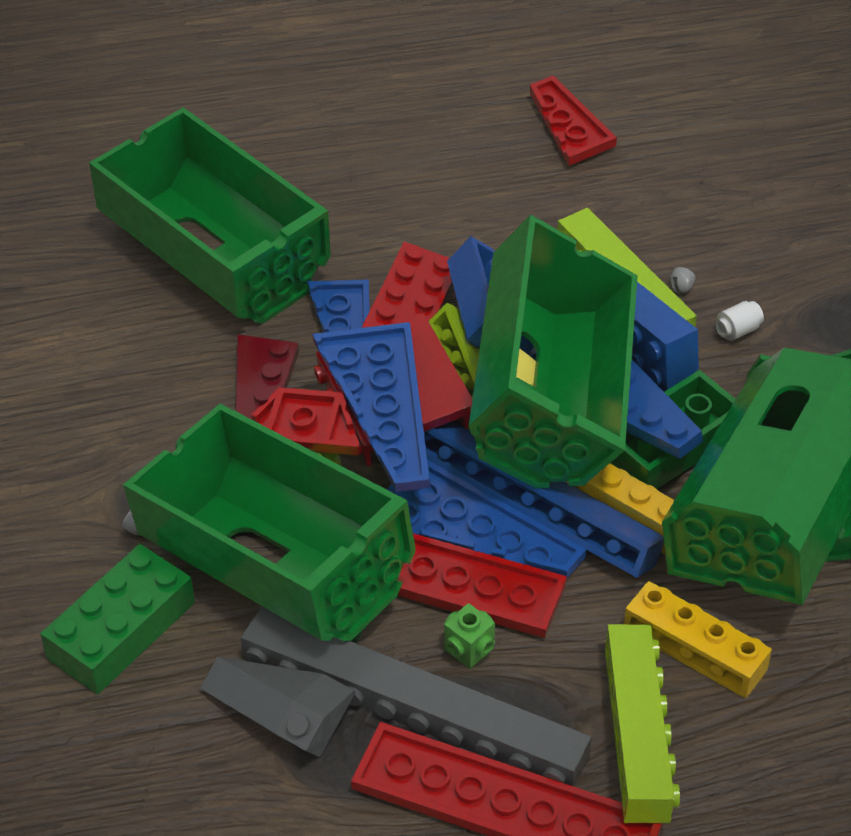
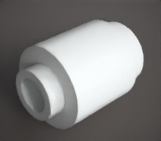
M743 301L717 314L716 330L721 337L728 341H734L759 328V325L764 321L763 311L756 302Z

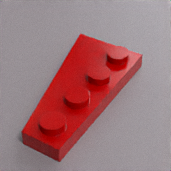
M554 75L530 84V95L568 166L616 147L617 137Z

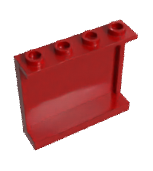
M424 313L394 323L410 322L423 430L427 431L456 419H460L465 429L469 428L472 397ZM317 351L318 365L313 367L319 385L325 384L327 387L325 391L341 392L319 351ZM347 404L348 412L350 413L360 444V455L367 466L372 465L370 452L373 449Z

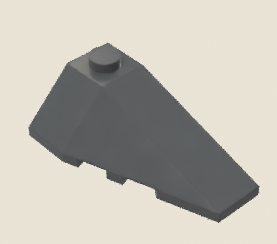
M217 657L200 687L203 691L273 733L318 757H321L356 691L323 673Z

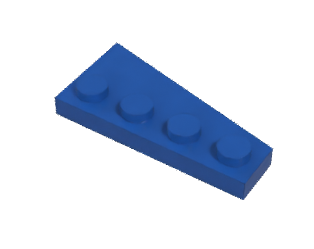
M369 280L307 281L308 292L323 333L362 327L370 311Z

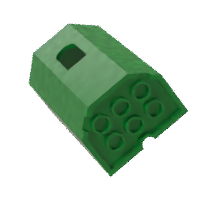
M184 107L145 129L141 133L138 142L134 143L131 139H128L89 162L96 208L238 318H251L255 322L264 324L309 294L307 281H314L312 278L319 265L325 267L331 257L328 210ZM192 222L197 224L221 242L222 245L212 250L179 225V223Z
M530 214L493 252L469 428L471 435L475 437L476 452L480 460L534 488H549L551 482L568 481L569 486H584L625 451L638 275L594 250L578 251L575 248L577 240ZM521 336L527 338L536 350L533 386L516 377Z
M783 348L754 368L662 520L668 574L722 587L728 581H733L740 584L744 592L799 605L804 604L851 512V359Z
M221 403L177 439L175 451L171 453L167 450L162 451L123 484L139 535L322 641H331V638H338L341 641H352L398 596L403 583L398 580L403 564H410L416 551L406 499ZM240 532H251L288 553L275 564L230 538Z

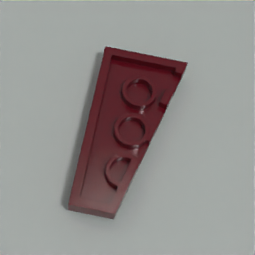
M237 335L236 412L253 420L251 414L259 406L264 405L268 401V397L278 387H288L299 354V343Z

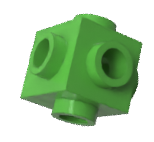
M468 603L460 611H454L448 616L444 623V650L466 667L471 669L494 649L495 622L486 612L479 611Z

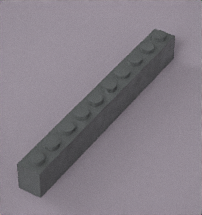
M261 606L241 636L243 659L249 662L323 673L356 691L349 705L364 707L374 711L384 719H393L406 724L416 732H426L438 737L449 745L463 747L481 756L574 787L590 757L592 736L351 641H341L338 638H331V641H322L265 607Z

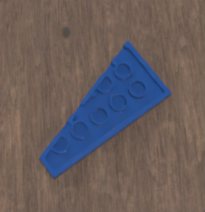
M410 322L312 334L316 348L340 391L343 392L347 404L396 492L431 488Z
M632 360L626 432L680 459L703 442L702 431Z
M429 460L427 462L431 488L396 492L393 485H391L387 489L407 500L414 534L567 576V578L586 558V548Z

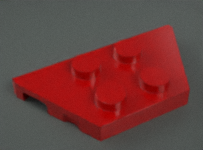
M278 387L268 397V401L251 414L253 421L311 451L359 456L361 454L360 444L343 392Z

